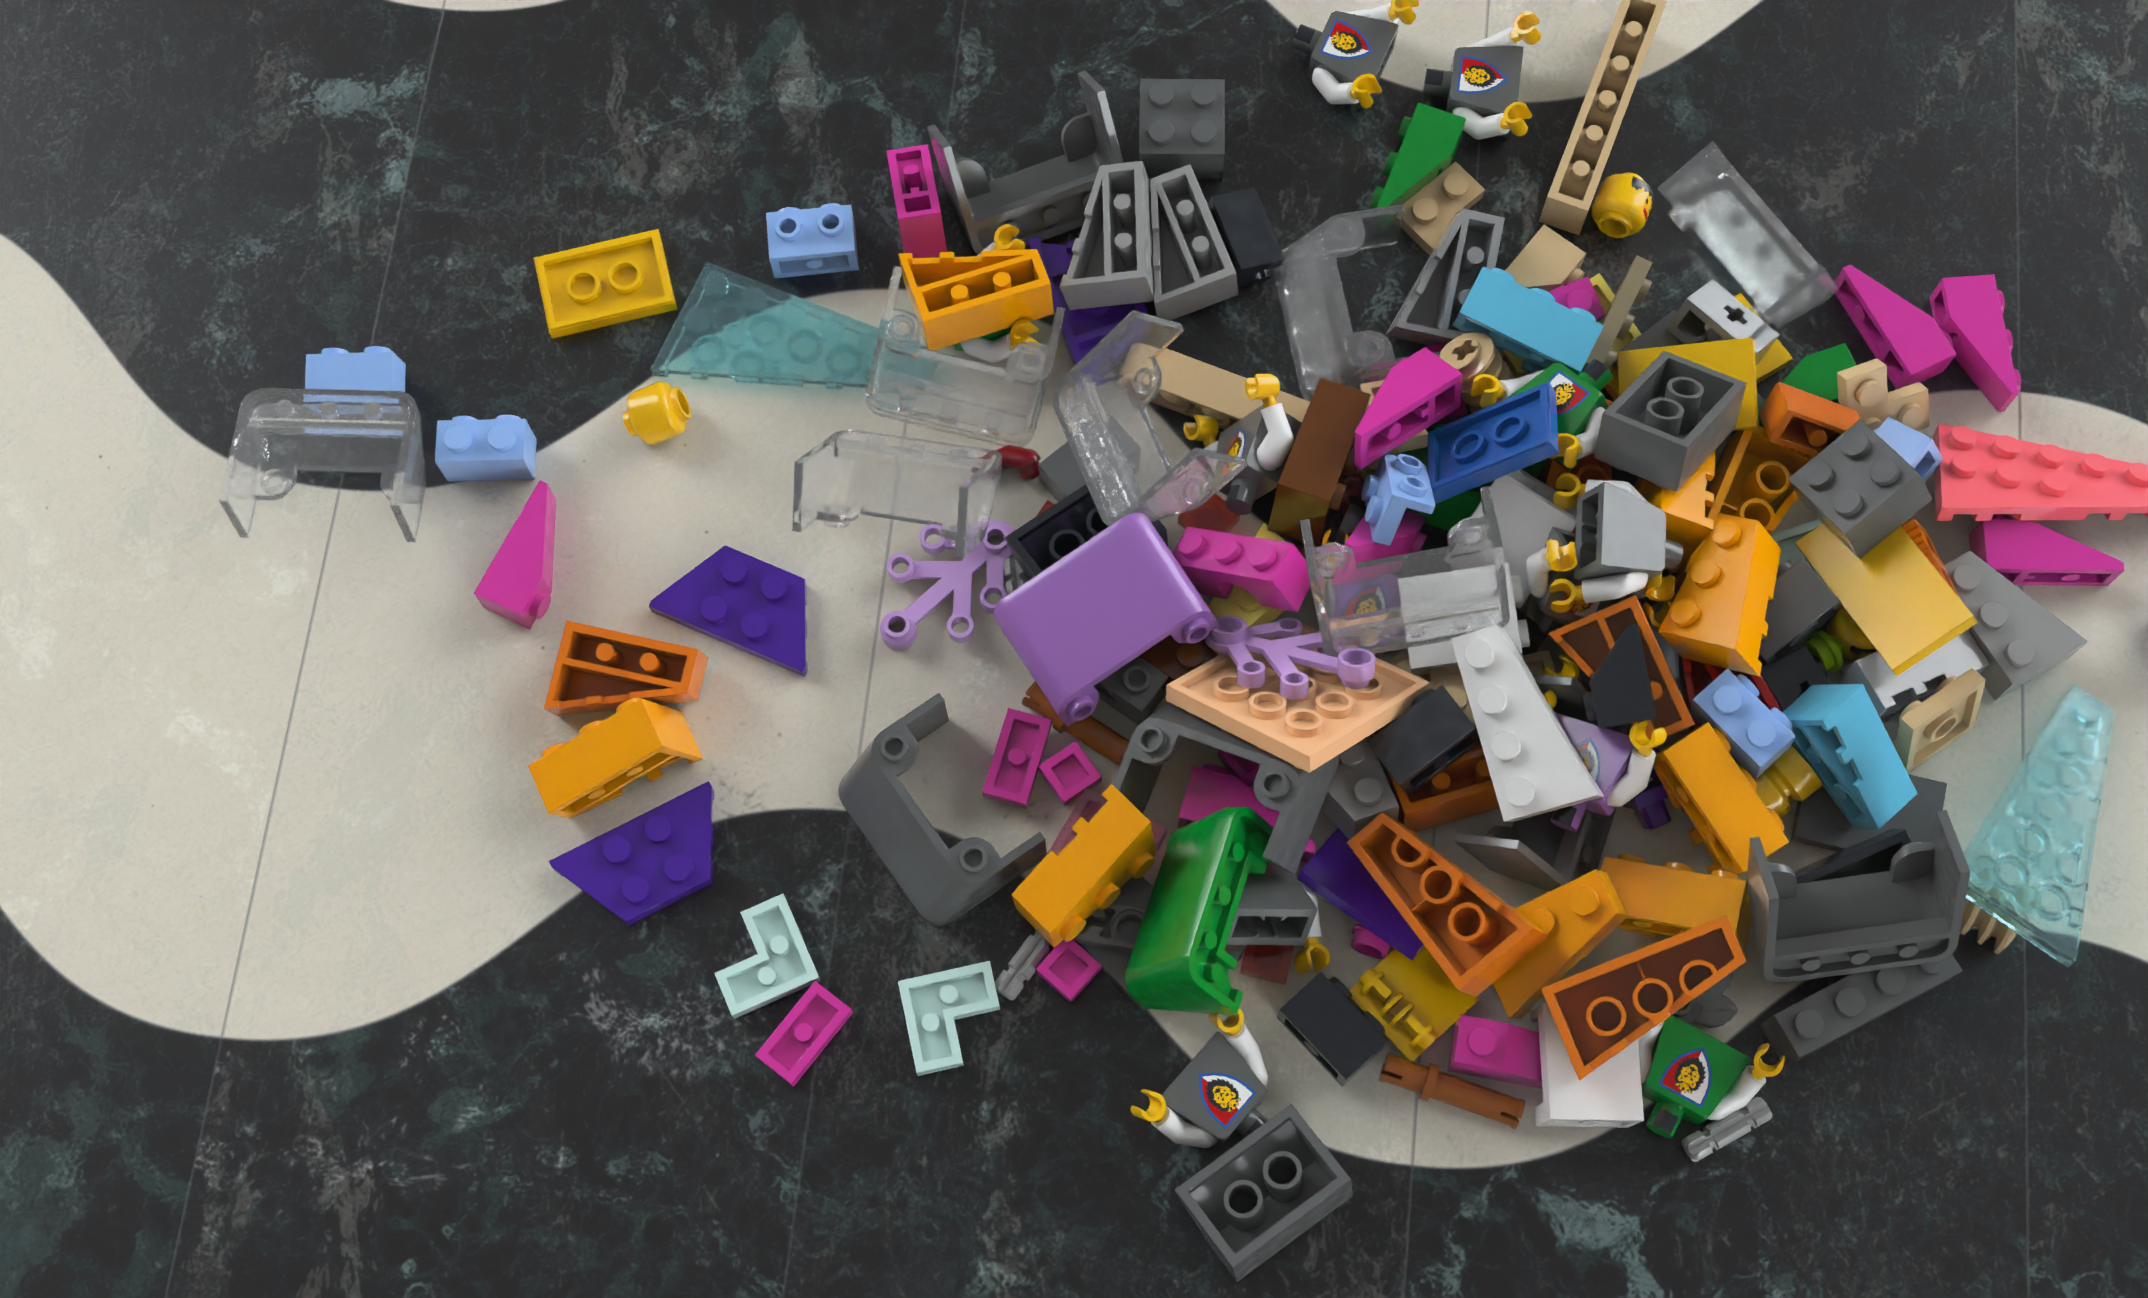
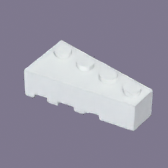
M1493 625L1451 638L1503 821L1515 822L1604 797L1596 781L1593 780L1584 765L1583 759L1576 747L1571 743L1558 721L1559 719L1551 705L1539 689L1535 678L1506 629Z

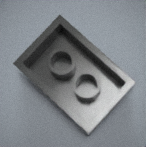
M1663 351L1603 412L1594 458L1610 464L1617 470L1627 471L1651 481L1658 487L1678 492L1736 427L1747 383Z

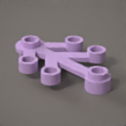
M1001 520L988 521L981 525L977 532H945L941 526L930 524L921 530L919 536L922 549L926 553L936 555L943 552L944 549L967 550L971 552L961 561H912L911 557L904 553L892 555L887 561V571L889 577L894 582L906 583L911 579L938 581L903 612L893 611L882 619L880 633L886 646L893 650H905L912 646L917 638L916 625L953 592V615L947 621L949 637L957 643H965L971 640L975 633L974 623L971 618L972 577L986 564L987 585L980 592V601L982 608L986 612L993 614L997 604H989L986 602V598L992 593L999 594L1002 599L1007 596L1003 588L1004 560L1012 558L1014 555L1007 545L1005 537L1015 531V529L1009 523ZM933 534L939 535L941 537L939 543L931 545L926 542L928 536ZM994 535H1000L1004 538L1003 542L999 545H991L988 540ZM898 563H905L909 566L907 571L901 574L895 573L893 568ZM899 621L906 625L904 630L899 633L889 630L894 622ZM959 622H964L969 626L968 630L961 634L954 632L953 627Z
M1220 616L1216 618L1219 625L1210 630L1209 634L1205 637V642L1210 648L1221 655L1230 656L1237 666V683L1245 688H1258L1265 683V665L1260 661L1254 660L1250 652L1262 654L1280 678V694L1284 698L1298 700L1307 696L1309 681L1308 676L1303 672H1299L1293 663L1338 674L1342 684L1353 689L1368 686L1369 681L1375 675L1376 658L1372 652L1362 648L1344 650L1345 635L1342 631L1334 628H1326L1318 633L1302 635V623L1294 618H1282L1276 622L1247 627V623L1239 617ZM1275 637V640H1267L1268 638ZM1311 649H1317L1318 652H1314V651H1310V650H1311Z

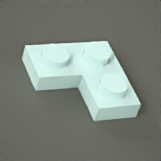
M784 894L740 912L757 955L714 973L734 1019L812 985L814 981H821Z
M990 961L898 981L917 1075L921 1076L964 1066L955 1020L1000 1010Z

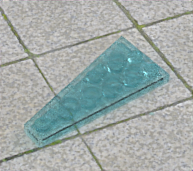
M706 262L650 370L653 376L668 377L669 374L690 375L691 379L708 380V377L734 378L736 382L798 387H803V383L826 385V389L842 390L843 386L869 388L871 392L923 395L939 364L940 352L936 350L929 352L928 348Z
M2074 685L2066 693L1963 852L1971 871L1966 898L2066 967H2070L2077 961L2115 710L2077 685Z

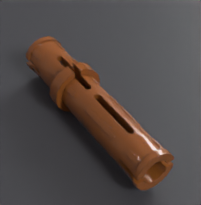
M1036 681L1032 683L1025 693L1030 697L1027 698L1025 696L1023 698V706L1030 708L1044 718L1051 719L1053 729L1060 734H1063V732L1069 733L1118 766L1121 765L1130 742L1129 739L1091 715L1083 720L1075 721L1067 727Z
M1392 1052L1387 1053L1385 1057L1386 1063H1383L1379 1076L1380 1082H1387L1418 1093V1099L1426 1102L1432 1098L1503 1123L1513 1129L1518 1127L1519 1120L1517 1119L1522 1117L1525 1099H1518L1439 1071L1440 1066L1430 1062L1428 1066L1394 1055Z

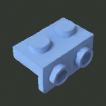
M1386 453L1381 457L1375 474H1369L1364 481L1361 500L1365 501V521L1369 522L1373 542L1391 545L1406 508L1432 514L1435 508L1427 468L1420 460L1411 455L1399 454L1394 456Z

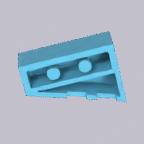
M1483 266L1453 325L1465 333L1479 332L1486 334L1493 340L1495 348L1500 353L1504 349L1523 359L1524 361L1520 368L1529 374L1536 372L1537 369H1546L1553 363H1562L1579 375L1604 325L1596 322V318L1586 310L1581 308L1569 309L1555 302V297L1543 289H1528L1516 283L1515 278L1502 269L1492 268L1490 270Z
M1863 684L1812 685L1782 712L1794 726L1791 731L1796 737L1792 745L1817 774L1825 790L1854 828L1879 830L1918 794Z

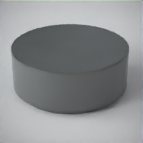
M1354 503L1350 504L1336 534L1334 544L1340 547L1345 544L1347 532L1349 535L1353 533L1366 513L1365 508Z

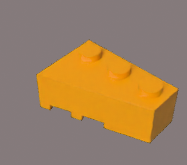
M1037 249L981 251V256L954 257V252H940V257L913 258L912 253H898L904 284L929 352L1013 327L1021 319L1033 321L1054 314L1051 283Z
M1715 451L1678 492L1658 487L1651 481L1638 477L1634 488L1650 504L1664 511L1666 515V539L1678 542L1683 547V556L1679 565L1675 569L1664 568L1666 570L1677 573L1713 530V520L1705 517V506L1711 508L1714 503V493L1706 491L1707 480L1712 481L1715 476Z
M1722 513L1718 514L1713 524V530L1706 537L1658 630L1682 658L1760 677L1762 663L1758 660L1761 639L1767 637L1768 624L1765 621L1768 600H1772L1774 596L1781 548L1758 520Z
M633 698L620 704L616 708L617 713L607 719L594 721L583 726L579 730V735L567 743H558L546 748L541 753L542 757L528 765L548 814L569 819L574 818L624 795L621 788L638 778L647 775L649 781L652 782L663 777L660 770L662 767L682 758H687L689 764L703 759L683 713L642 698Z
M1707 722L1690 730L1657 752L1653 768L1674 808L1678 809L1682 806L1694 825V828L1687 833L1694 845L1702 842L1713 862L1712 865L1706 868L1709 875L1714 870L1740 874L1748 870L1750 838L1760 837L1766 857L1789 841L1783 833L1784 825L1780 817L1771 808H1766L1757 795L1756 791L1758 788L1753 777L1744 768H1739L1730 755L1731 747L1721 731L1712 728L1710 723Z
M1112 783L1101 794L1107 802L1089 822L1081 817L1072 826L1077 836L1058 854L1051 850L1011 894L1016 909L1054 948L1063 940L1069 942L1084 929L1086 925L1085 920L1096 909L1104 910L1109 907L1120 895V887L1132 876L1135 879L1143 876L1155 862L1154 856L1157 855L1151 821Z
M1619 854L1618 859L1604 856L1601 871L1608 874L1628 915L1616 928L1657 938L1658 934L1674 936L1727 915L1745 956L1752 914L1747 882L1740 880V876L1723 870H1714L1711 875L1693 872L1690 866L1677 862H1666L1664 867L1646 864L1645 859L1631 854Z
M1595 869L1515 908L1516 911L1548 934L1549 937L1493 983L1508 1017L1522 1019L1532 1009L1531 1007L1544 996L1541 991L1542 987L1562 980L1563 976L1583 957H1586L1628 916L1606 872Z

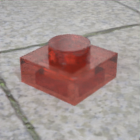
M1207 486L1178 516L1177 523L1185 530L1188 526L1228 533L1240 521V515L1230 512L1225 506L1226 501Z
M1246 945L1239 974L1285 985L1295 945Z

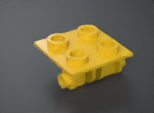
M1425 946L1413 961L1398 950H1392L1374 968L1368 969L1358 979L1359 982L1349 990L1352 994L1351 1000L1363 1013L1365 1011L1370 1012L1385 1029L1384 1035L1406 1059L1411 1061L1416 1060L1461 1015H1464L1479 1001L1477 997L1461 992L1455 987Z

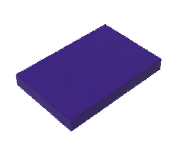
M1337 828L1300 870L1297 879L1413 961L1424 947V944L1347 844L1349 839Z

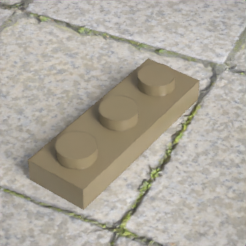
M1636 255L1601 323L1604 327L1582 371L1593 359L1600 361L1610 370L1618 354L1611 347L1616 337L1624 340L1635 319V316L1628 312L1633 302L1641 305L1652 284L1651 280L1645 278L1652 262Z

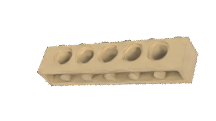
M1621 1L1546 198L1539 222L1580 235L1667 1Z

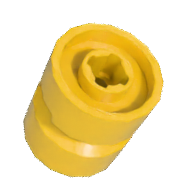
M1792 745L1789 750L1756 779L1753 777L1758 788L1756 791L1757 795L1765 807L1774 810L1780 819L1791 811V800L1795 799L1802 802L1823 786L1814 770Z

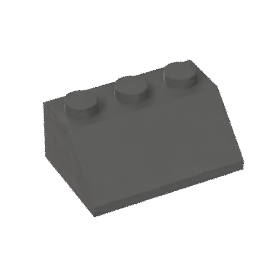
M1292 1104L1175 1189L1176 1194L1205 1240L1236 1282L1240 1281L1353 1196L1351 1178Z

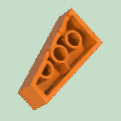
M1383 812L1347 842L1436 962L1461 992L1477 997L1549 937L1548 934L1405 824Z
M1725 915L1542 987L1541 991L1580 1081L1747 961L1728 917Z

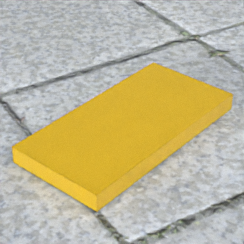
M1823 523L1795 542L1800 552L1827 587L1840 600L1843 608L1896 677L1978 623L1974 615L1901 526L1861 559Z

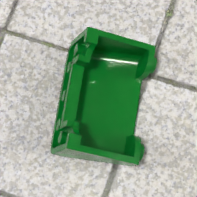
M1241 806L1226 807L1180 827L1172 833L1167 843L1146 912L1124 974L1128 993L1146 1009L1237 1015L1244 993L1239 989L1231 987L1228 969L1235 970L1237 960L1225 951V947L1248 873L1265 874L1267 865L1264 862L1272 863L1262 856L1272 834L1273 827L1253 809Z

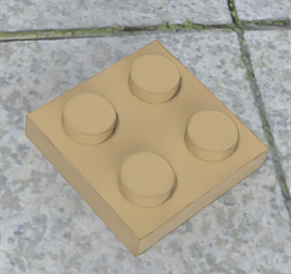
M1973 667L1958 678L1955 675L1948 677L1937 687L1932 696L1923 702L1919 700L1912 702L1900 714L1897 737L1894 743L1895 749L1908 774L1975 727L1986 679Z

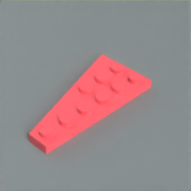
M1938 423L1933 435V441L1943 457L1941 463L1934 470L1936 521H1951L1954 514H1972L1974 521H1991L1993 514H2011L2019 521L2085 520L2088 514L2105 513L2104 515L2107 520H2124L2127 513H2143L2148 517V465L2110 459L2095 453L2076 452L2051 444L2042 445L2018 440L2008 435L1999 436L1979 432L1964 426L1955 427Z

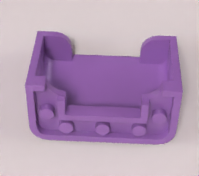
M1132 513L1119 519L1008 594L997 604L993 613L1002 632L1067 727L1075 721L1087 718L1093 713L1099 699L1098 691L1095 688L1096 684L1171 634L1178 643H1197L1203 640L1210 630L1219 625V622L1153 524L1143 513Z

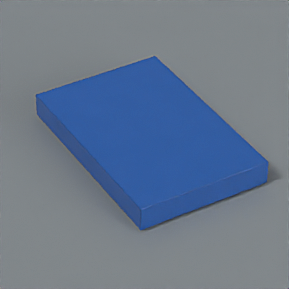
M1549 382L1428 432V476L1435 504L1559 454L1556 391Z

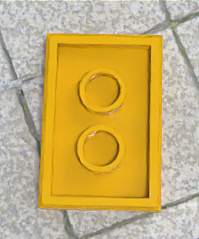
M659 229L534 257L548 330L552 339L678 310Z
M1752 337L1617 351L1619 396L1663 351L1746 382L1737 424L1733 431L1759 429L1755 340Z

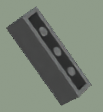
M1953 954L1940 961L1853 973L1774 1014L1760 1026L1779 1058L1783 1055L1785 1056L1784 1066L1786 1067L1943 984L1963 970Z

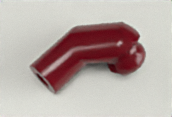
M1007 445L976 458V461L984 478L1008 468L1019 469L1020 476L1024 480H1032L1039 477L1038 464H1040L1039 460L1041 457L1035 450Z

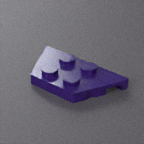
M1037 237L1027 239L1028 249L1038 250L1050 280L1054 315L1082 387L1089 386L1126 350L1130 340L1138 339L1150 327V317L1145 304L1141 302L1069 310L1059 286L1063 274L1067 275L1073 257L1072 247L1074 241H1067V246L1042 243L1041 238Z
M725 545L652 599L649 604L651 612L800 676L805 677L808 672V663L806 661L807 585L805 579Z
M708 781L550 860L549 863L555 872L568 879L593 900L609 909L611 913L626 924L631 925L712 884L713 861L711 859V848L714 837L712 806L715 791Z

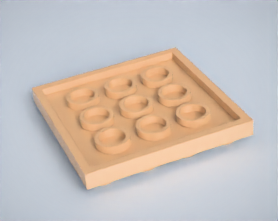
M1302 623V635L1319 632ZM1275 637L1268 638L1267 640H1275ZM1344 643V650L1349 648H1355ZM1311 649V650H1310V651L1318 652L1317 649ZM1250 652L1254 660L1260 661L1265 665V683L1258 688L1240 686L1237 683V666L1230 656L1220 654L1167 684L1166 701L1186 710L1189 714L1208 721L1225 732L1255 745L1263 751H1267L1289 762L1296 768L1310 773L1411 709L1413 700L1422 692L1430 689V682L1376 658L1375 675L1369 681L1368 686L1353 689L1344 686L1338 674L1293 663L1299 672H1303L1308 676L1309 681L1307 696L1302 699L1291 700L1284 698L1280 694V678L1262 654Z

